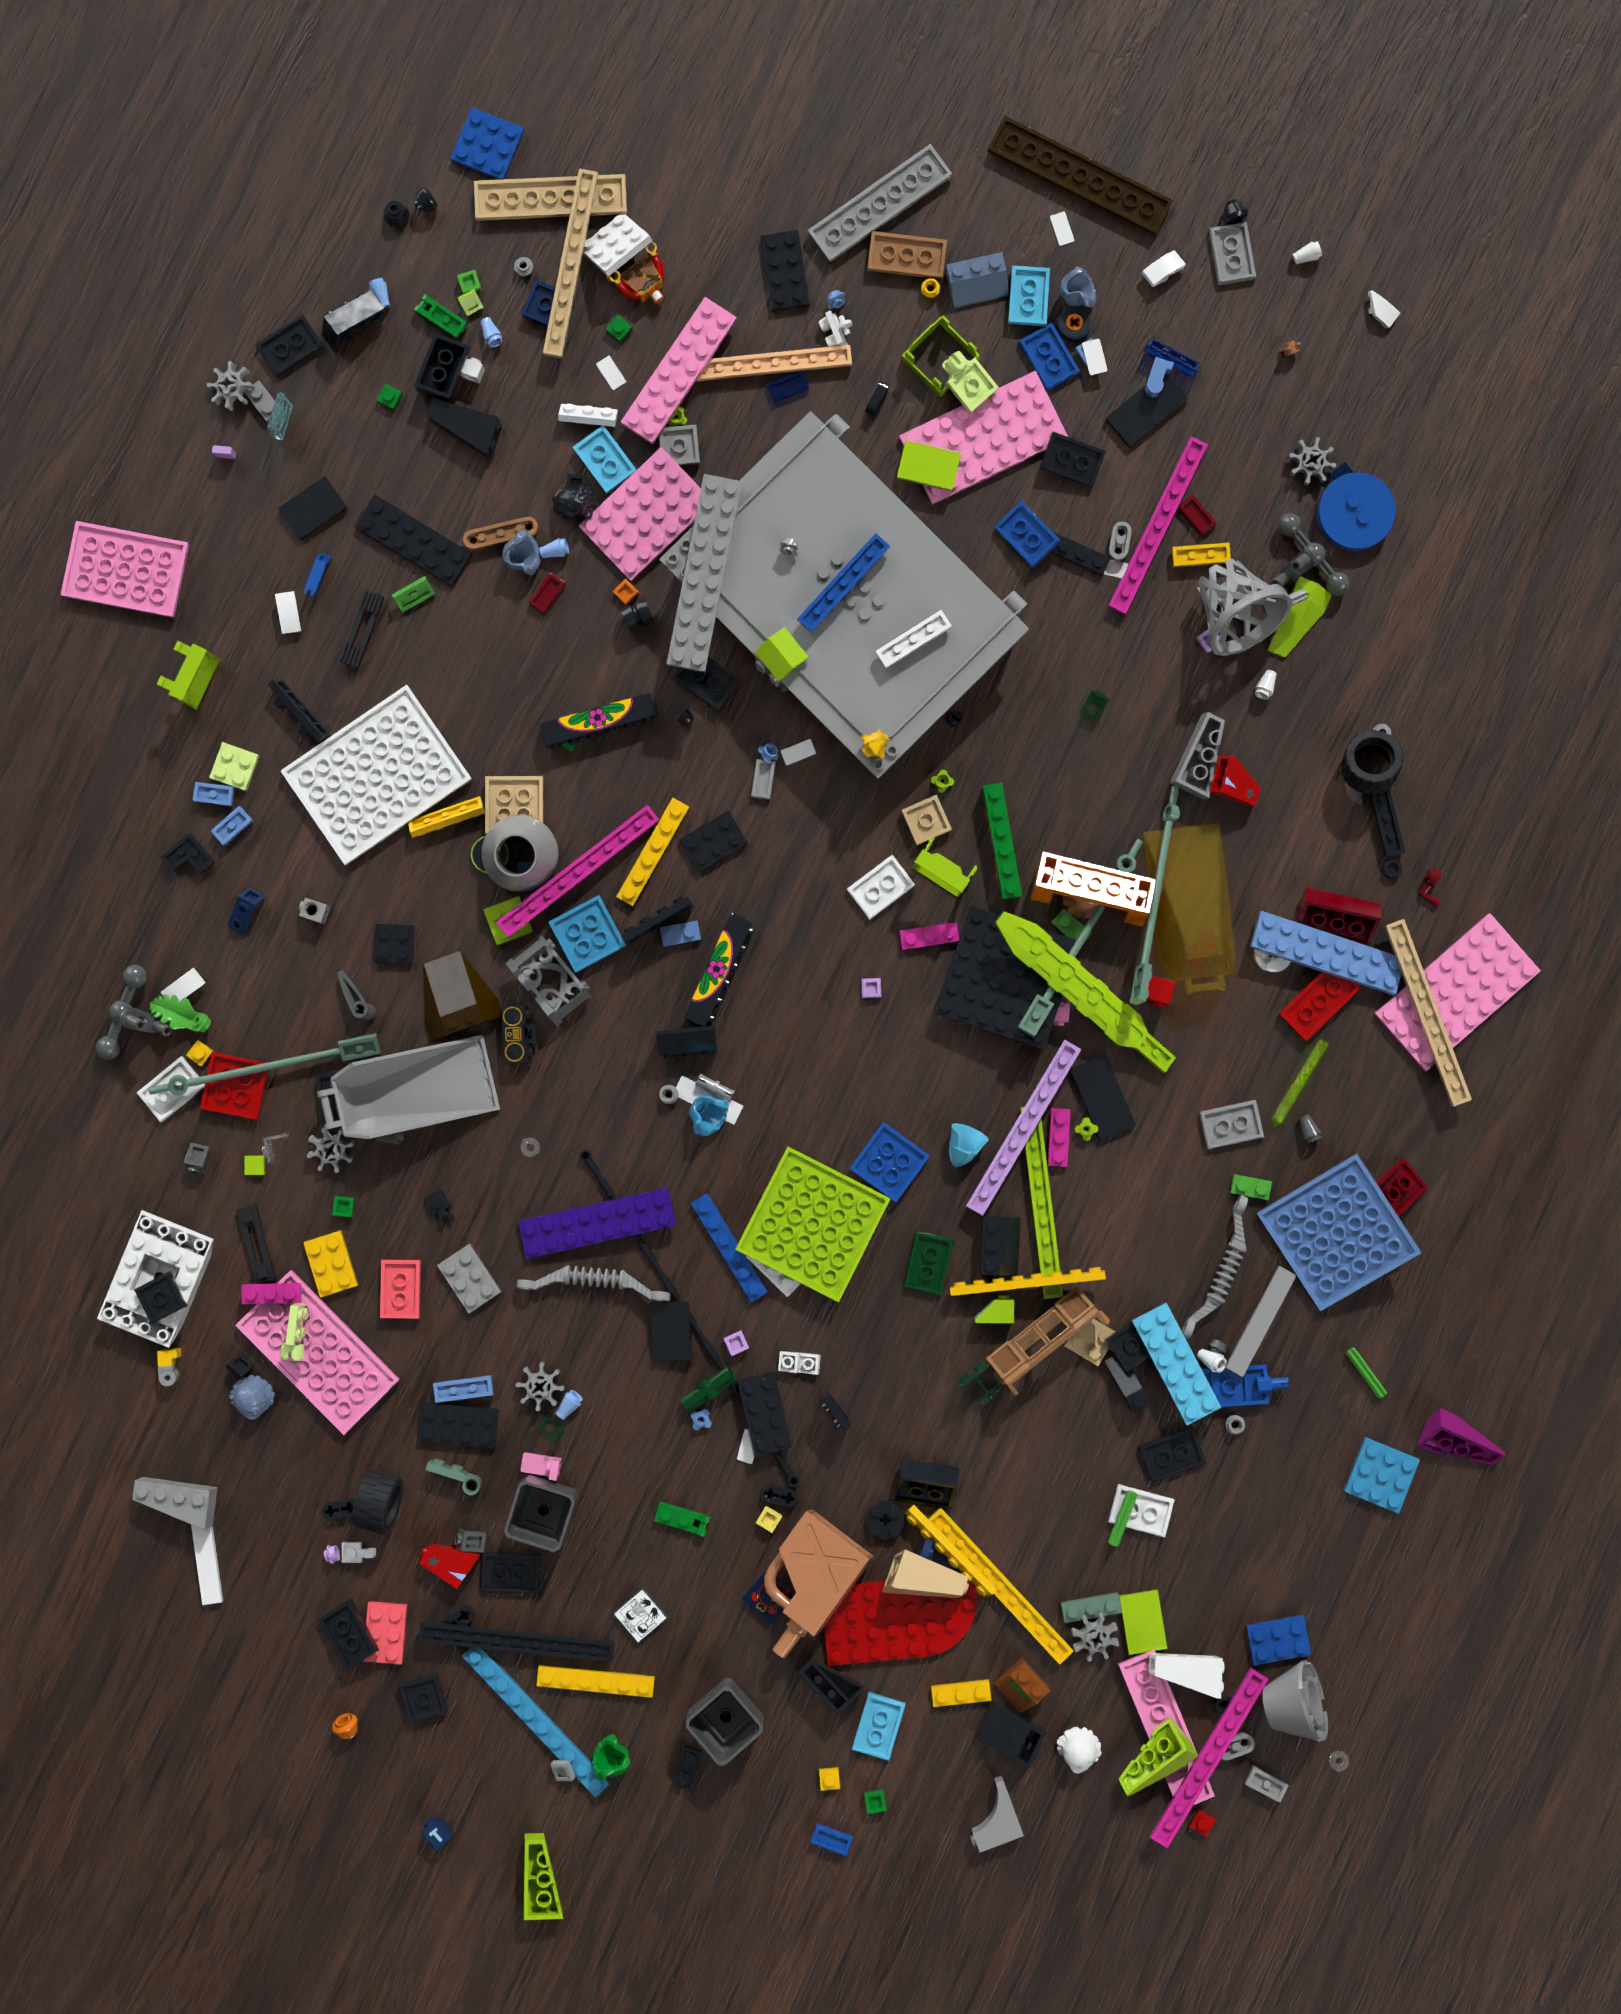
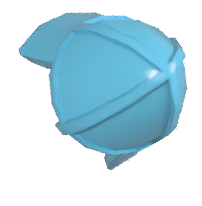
M958 1123L952 1124L949 1142L950 1161L955 1167L968 1163L978 1154L989 1139L982 1132L970 1126Z

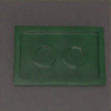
M916 1231L903 1287L941 1296L954 1239Z

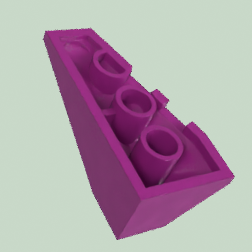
M1439 1408L1428 1417L1417 1442L1418 1446L1433 1453L1447 1452L1451 1453L1452 1457L1466 1456L1470 1457L1471 1461L1490 1465L1496 1464L1506 1456L1504 1451L1465 1421L1442 1408Z

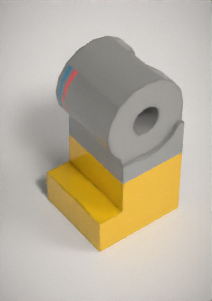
M181 1348L157 1351L159 1381L164 1386H171L179 1380L180 1375L176 1368V1358L181 1356Z

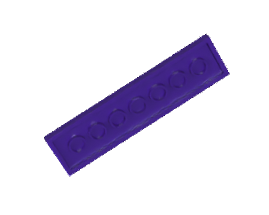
M668 1187L518 1221L527 1259L677 1225Z

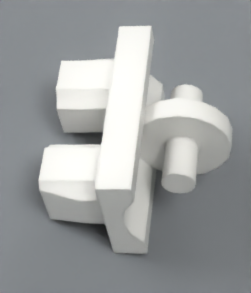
M831 311L826 312V317L820 320L819 324L824 332L832 329L833 334L825 338L828 347L848 345L844 334H850L848 328L852 326V321L845 320L843 315L837 318L835 313L832 314Z

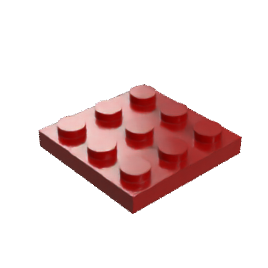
M212 1052L207 1075L266 1062ZM268 1070L205 1083L200 1109L258 1120Z

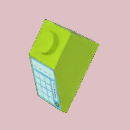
M998 1295V1298H993L974 1317V1322L1014 1323V1299H1009V1295Z

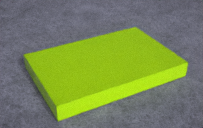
M906 440L897 479L953 491L961 453Z
M1158 1590L1119 1595L1128 1654L1132 1655L1152 1650L1167 1649Z

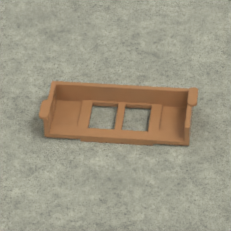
M1076 1286L1058 1300L1051 1309L1012 1340L1004 1343L986 1359L995 1369L994 1375L1001 1384L1006 1383L1016 1396L1019 1393L1012 1385L1016 1380L1097 1317L1103 1325H1108L1110 1320L1102 1311H1098ZM1060 1322H1063L1067 1328L1050 1340L1046 1334ZM1041 1338L1046 1345L1029 1358L1024 1351Z

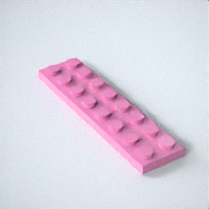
M705 297L621 420V424L649 443L654 444L736 322L737 317Z
M1155 1650L1145 1652L1119 1663L1118 1665L1149 1740L1155 1728L1167 1719L1172 1718L1194 1747L1168 1681L1149 1673V1653H1156ZM1195 1759L1185 1767L1165 1777L1172 1796L1176 1793ZM1209 1781L1194 1805L1215 1796Z

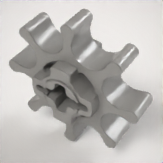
M231 361L228 362V370L225 373L214 368L213 371L218 374V380L213 384L207 383L208 388L213 391L217 390L216 396L211 401L219 405L222 400L226 399L225 407L230 411L233 410V402L236 399L247 404L248 401L243 397V393L248 388H255L249 381L244 382L245 377L250 374V371L242 367L236 373L237 366Z
M1319 437L1314 440L1313 447H1307L1304 441L1300 440L1297 446L1301 449V454L1290 453L1288 456V460H1295L1298 463V468L1293 469L1290 475L1294 476L1298 472L1304 473L1306 477L1304 481L1305 486L1310 483V476H1317L1320 483H1324L1327 478L1323 475L1322 470L1324 468L1333 470L1336 467L1335 463H1329L1326 460V455L1332 453L1333 447L1326 451L1320 450L1318 447ZM1317 459L1315 463L1312 462L1306 465L1309 460Z
M324 1125L321 1129L324 1134L323 1138L318 1139L314 1135L309 1137L308 1141L314 1143L317 1149L309 1151L307 1158L317 1156L321 1159V1163L317 1168L319 1171L322 1170L324 1164L330 1163L334 1166V1172L338 1173L340 1170L339 1160L344 1159L348 1163L352 1162L353 1156L346 1154L345 1148L353 1147L355 1141L344 1142L340 1136L342 1134L341 1127L338 1134L331 1135ZM332 1144H335L332 1152H330V1154H327L328 1149L332 1146Z
M545 1362L539 1364L540 1370L538 1373H532L529 1367H525L523 1371L528 1374V1381L526 1383H516V1387H524L527 1390V1396L521 1399V1403H525L529 1398L535 1399L537 1402L536 1411H540L541 1401L544 1399L549 1400L552 1406H555L557 1401L553 1399L552 1392L565 1389L564 1385L557 1386L553 1382L554 1376L558 1375L560 1370L556 1369L553 1374H546L544 1371ZM544 1381H547L543 1386L544 1391L542 1389H539L536 1392H534V1390L538 1386L537 1382L540 1384Z
M1099 1613L1098 1620L1093 1623L1087 1620L1086 1615H1083L1082 1620L1085 1627L1081 1630L1071 1629L1073 1636L1081 1637L1078 1643L1073 1644L1075 1652L1086 1648L1088 1649L1086 1653L1088 1661H1092V1655L1095 1652L1103 1653L1104 1658L1108 1659L1109 1656L1105 1648L1108 1645L1119 1646L1118 1639L1109 1636L1113 1631L1118 1630L1116 1623L1113 1622L1109 1626L1102 1625L1105 1620L1103 1613Z

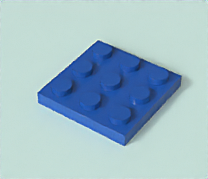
M471 107L450 160L494 179L503 180L507 175L525 130L521 126Z
M883 1122L849 1169L897 1202L930 1155Z

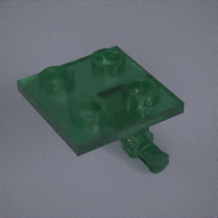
M980 1361L973 1367L975 1371L970 1375L966 1372L958 1379L959 1383L957 1384V1387L962 1389L975 1379L985 1391V1394L976 1400L981 1407L989 1400L995 1399L994 1396L1002 1391L998 1383L988 1391L977 1377L991 1366L988 1361L985 1363Z

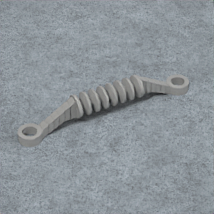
M1243 1195L1238 1197L1233 1208L1234 1235L1231 1242L1228 1243L1232 1251L1225 1250L1229 1258H1222L1226 1265H1219L1223 1272H1216L1220 1279H1213L1217 1283V1286H1210L1214 1293H1207L1204 1306L1186 1320L1182 1333L1187 1340L1193 1333L1195 1323L1225 1302L1221 1295H1228V1292L1224 1290L1225 1287L1231 1288L1227 1280L1234 1281L1230 1273L1237 1274L1233 1266L1240 1267L1236 1259H1243L1239 1252H1246L1247 1250L1241 1215L1245 1210L1248 1198Z
M567 1265L537 1281L517 1280L516 1288L523 1290H537L554 1282L568 1285L570 1279H572L573 1285H576L577 1281L580 1280L581 1286H584L587 1280L590 1287L593 1281H595L596 1287H599L600 1283L603 1282L604 1288H607L610 1282L613 1289L616 1283H618L619 1289H634L650 1300L670 1301V1293L650 1291L627 1274L625 1270H621L620 1274L617 1275L616 1269L609 1275L608 1269L602 1274L601 1268H598L597 1272L594 1273L593 1267H591L587 1273L585 1267L579 1272L578 1266H575L574 1270L571 1271L570 1265Z

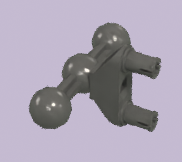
M1293 513L1281 516L1278 521L1280 534L1289 538L1293 537L1303 550L1281 569L1280 574L1270 582V585L1278 584L1283 587L1285 584H1292L1309 569L1317 566L1327 578L1326 588L1328 592L1335 596L1345 594L1350 587V580L1346 574L1335 572L1326 562L1324 546L1315 542L1311 543L1301 531L1302 522L1299 516Z
M130 965L123 971L122 978L126 984L120 1001L114 1002L109 1008V1016L112 1023L107 1036L102 1037L96 1043V1053L103 1060H112L120 1053V1044L117 1038L121 1027L149 1033L157 1032L164 1036H169L172 1032L169 1025L160 1022L161 1019L159 1017L155 1018L153 1014L133 1008L130 1004L136 988L142 987L147 981L146 970L140 965Z

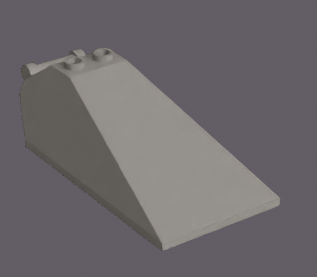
M483 1035L352 1062L331 1077V1089L317 1092L318 1098H321L326 1124H324L325 1129L341 1126L342 1134L345 1137L363 1139L376 1138L500 1110ZM328 1095L334 1096L339 1121L333 1120Z

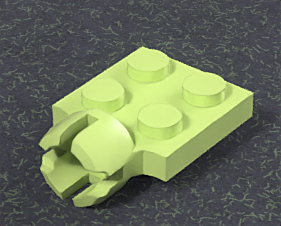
M960 351L953 353L942 364L949 374V380L946 382V385L969 413L999 388L976 358L969 361Z
M306 1303L290 1305L286 1342L282 1343L280 1358L283 1360L289 1359L290 1356L293 1358V1361H302L304 1358L305 1347L300 1342L305 1338L306 1328L303 1327L304 1320L308 1316Z

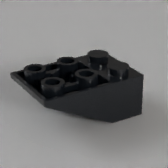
M992 1701L975 1737L1011 1760L1030 1768L1047 1732L1045 1727Z

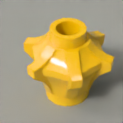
M880 729L872 734H863L861 736L863 740L861 751L868 758L877 756L882 759L887 743L890 741L889 737Z

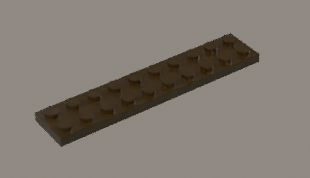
M1004 116L987 152L1156 236L1173 202L1172 199L1007 116Z

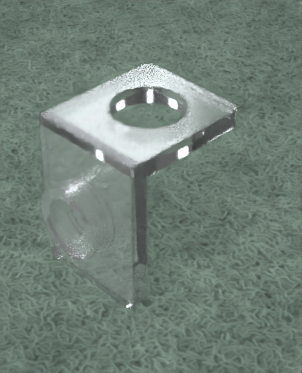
M289 1134L263 1138L262 1152L264 1157H267L268 1164L275 1163L271 1140L289 1137Z

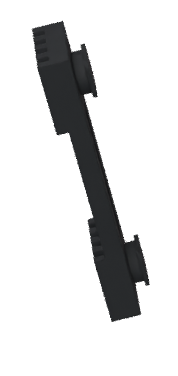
M365 590L348 640L339 659L341 663L359 668L382 606L383 596ZM365 611L371 613L358 648L353 646Z
M257 1204L237 1209L256 1284L276 1279L261 1226ZM248 1226H255L264 1260L262 1263H257Z

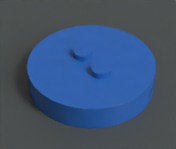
M1361 472L1348 473L1335 479L1323 491L1316 510L1317 523L1323 536L1334 546L1346 551H1362L1379 543L1392 528L1396 514L1395 501L1389 488L1377 477Z

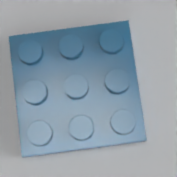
M600 895L549 921L575 973L626 946Z
M1364 1437L1343 1491L1399 1514L1420 1459Z

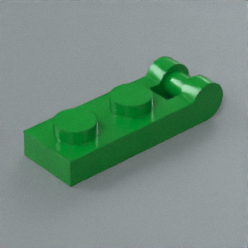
M424 294L420 304L416 305L413 309L414 312L455 339H458L468 325L467 322ZM427 306H431L430 310L427 312L425 309L427 308Z
M660 1501L654 1521L700 1536H706V1527L710 1523L711 1517ZM695 1519L700 1521L699 1527L693 1525Z

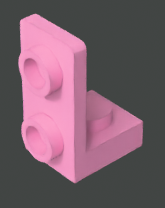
M525 1452L523 1453L521 1472L549 1476V1480L557 1481L562 1458Z

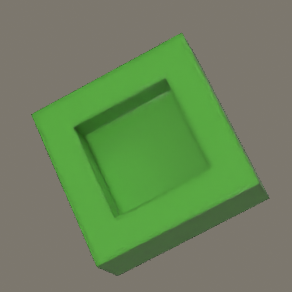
M475 270L457 275L463 294L473 289L475 291L482 290Z

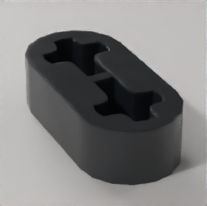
M883 380L879 382L866 406V413L872 416L875 415L890 387L889 383Z
M767 1484L762 1488L761 1496L767 1503L792 1507L797 1502V1493L791 1488L774 1484ZM771 1488L773 1493L778 1494V1496L772 1495L771 1498H767V1494L764 1492ZM788 1493H791L794 1500H790L787 1503L786 1499L780 1497V1495L787 1496Z
M355 1498L327 1502L322 1508L323 1516L328 1520L351 1517L352 1512H350V1509L343 1510V1507L349 1505V1502H351V1505H354ZM332 1505L333 1509L339 1508V1511H335L331 1515L330 1512H327V1509Z
M463 1605L448 1615L441 1623L448 1622L450 1624L455 1620L456 1624L467 1625L474 1618V1610L471 1606ZM462 1610L464 1612L469 1611V1619L466 1617L461 1620L458 1619L462 1615Z

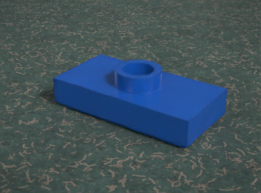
M816 1823L810 1843L847 1856L853 1836Z

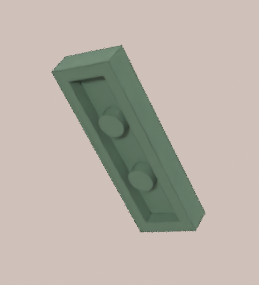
M1118 1592L1061 1602L1065 1623L1082 1620L1083 1615H1086L1087 1619L1099 1617V1613H1103L1104 1616L1122 1613Z

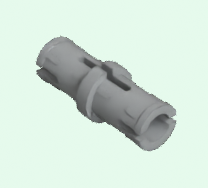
M700 1074L698 1077L700 1080L697 1079L695 1085L710 1091L712 1095L716 1094L730 1102L731 1096L735 1092L734 1090L721 1085L719 1081L715 1082Z

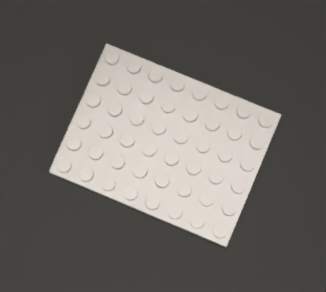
M408 685L402 687L281 770V773L344 865H348L408 824V822L417 818L472 780Z

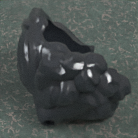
M580 486L578 489L562 488L552 497L554 512L562 518L583 516L590 519L597 508L595 493L589 487Z

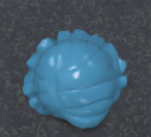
M707 1095L695 1098L689 1111L690 1118L694 1123L695 1134L703 1137L719 1130L726 1120L729 1104L725 1100L715 1099Z

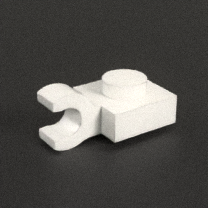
M363 1542L342 1543V1563L363 1562V1557L374 1558L376 1556V1548H363Z

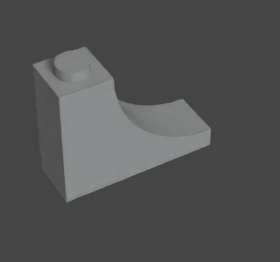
M1002 1775L995 1777L997 1796L993 1810L981 1824L972 1828L973 1835L970 1838L974 1848L978 1846L979 1852L1024 1836Z

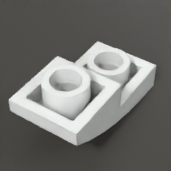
M1174 250L1149 265L1142 271V274L1151 286L1154 287L1167 281L1170 275L1182 270L1186 264Z
M294 591L275 594L282 634L301 631Z
M192 968L165 988L161 994L163 996L168 995L169 1001L173 995H176L180 1002L183 998H186L204 985L205 981Z
M780 1351L778 1371L818 1375L821 1355Z

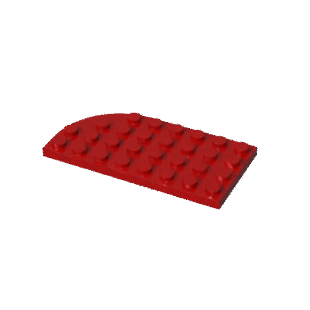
M886 1580L855 1583L824 1626L828 1666L927 1657L948 1650L962 1639L973 1622L977 1608L976 1586L972 1582L967 1581L969 1587L966 1594L958 1598L885 1593L882 1592Z

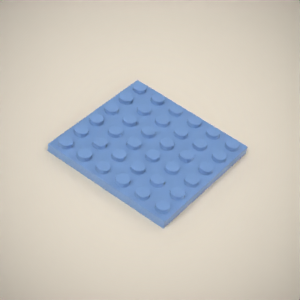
M1358 1154L1351 1156L1257 1212V1215L1320 1311L1421 1254V1250Z

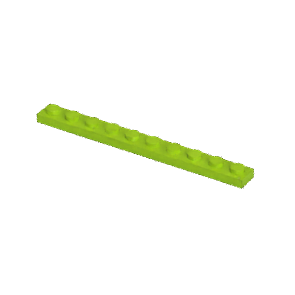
M1040 1118L1025 1144L1040 1272L1043 1276H1050V1272L1060 1271L1042 1120ZM1062 1284L1042 1286L1044 1299L1063 1297Z

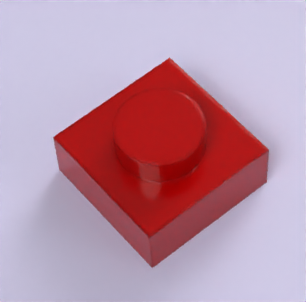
M1198 1808L1188 1825L1206 1837L1216 1819Z

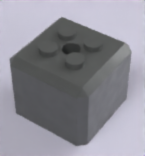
M533 1475L524 1477L519 1483L504 1529L507 1538L551 1552L559 1550L565 1541L579 1497L577 1490ZM542 1504L549 1507V1513L546 1515L539 1512V1506Z
M724 1678L688 1710L686 1728L718 1765H726L762 1733L764 1715L732 1678ZM723 1711H728L731 1714V1719L724 1721L721 1719L720 1714Z

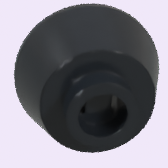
M420 187L414 196L416 199L413 201L419 212L421 210L424 213L435 211L438 205L427 187Z
M1237 199L1228 201L1224 207L1223 220L1227 224L1239 222L1247 217L1248 209Z
M391 201L386 205L383 214L385 221L389 225L398 227L408 221L409 209L403 202Z

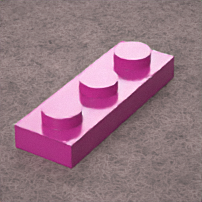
M957 922L901 930L902 950L958 942Z
M1051 1108L1047 1166H1068L1071 1109Z
M301 1283L242 1284V1304L302 1302Z

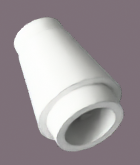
M1317 241L1314 243L1310 242L1292 255L1297 265L1299 263L1319 260V257L1322 256V251Z
M1266 670L1255 687V695L1258 698L1268 700L1273 695L1277 676L1276 672Z
M1201 1349L1197 1354V1358L1213 1372H1222L1226 1367L1227 1361L1221 1354Z

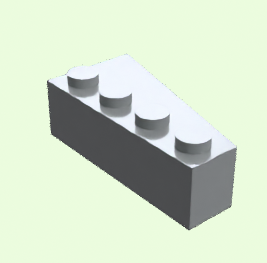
M1209 712L1201 715L1170 781L1171 784L1201 799L1210 798V788L1214 777L1213 773L1215 763H1217V753L1221 743L1225 720Z
M142 1477L134 1482L132 1500L205 1530L213 1526L218 1487Z

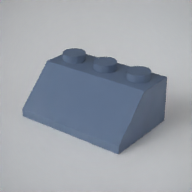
M1002 252L946 265L945 273L954 308L1009 296L1007 271Z

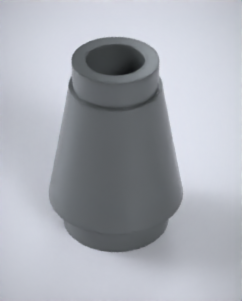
M1309 1114L1299 1118L1304 1141L1306 1140L1308 1144L1322 1139V1132Z

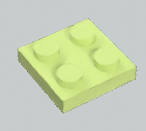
M222 742L209 778L247 791L260 756Z

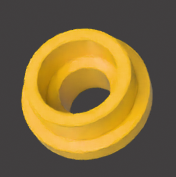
M932 278L926 279L921 285L922 294L928 298L936 297L940 291L938 281ZM932 286L934 290L928 291L927 287Z

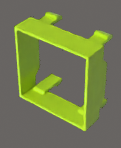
M944 315L930 325L911 344L901 358L940 398L950 388L946 385L941 390L942 383L936 377L930 381L913 364L915 357L911 352L940 324L974 358L979 360L980 356L976 352L978 348L972 342L968 344L949 325L951 322Z
M177 641L173 650L187 657L174 682L160 676L157 685L169 690L168 695L175 700L197 710L220 660L202 647L192 644L190 647Z
M932 837L929 839L926 849H923L915 860L912 868L959 898L969 883L970 876L973 877L977 871V866L975 865L969 876L965 877L962 875L961 868L939 853L930 854L927 852L935 839Z

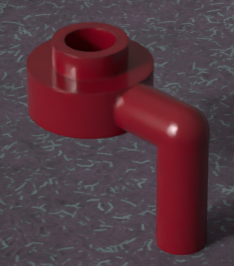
M1435 867L1433 870L1429 869L1425 874L1424 879L1426 881L1419 891V896L1437 907L1441 900L1428 893L1442 875V871Z

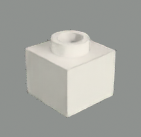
M466 358L460 374L462 378L480 384L485 369L480 360Z

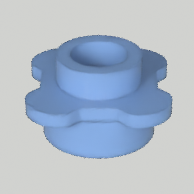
M835 290L828 294L829 309L839 308L846 302L844 292Z
M771 743L758 748V752L766 763H769L771 760H777L779 757L778 749Z
M707 1409L691 1413L695 1430L711 1426L712 1422L709 1420V1411Z

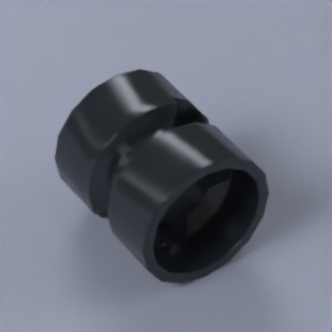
M645 599L635 602L633 607L628 605L620 609L629 632L638 629L640 624L645 626L654 622Z

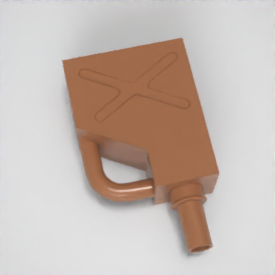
M813 1509L807 1510L779 1548L780 1552L772 1561L764 1576V1586L767 1594L784 1609L783 1613L791 1618L786 1623L787 1629L773 1648V1651L784 1659L801 1637H805L807 1632L812 1636L821 1632L874 1557ZM784 1565L796 1591L792 1599H789L780 1592L776 1586V1577Z

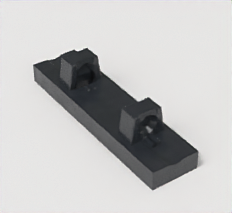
M282 678L274 679L268 684L278 696L274 702L277 708L287 706L303 724L302 728L298 731L303 737L311 734L320 742L325 741L331 736Z

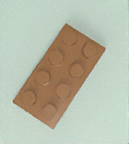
M872 231L867 271L942 279L947 240Z

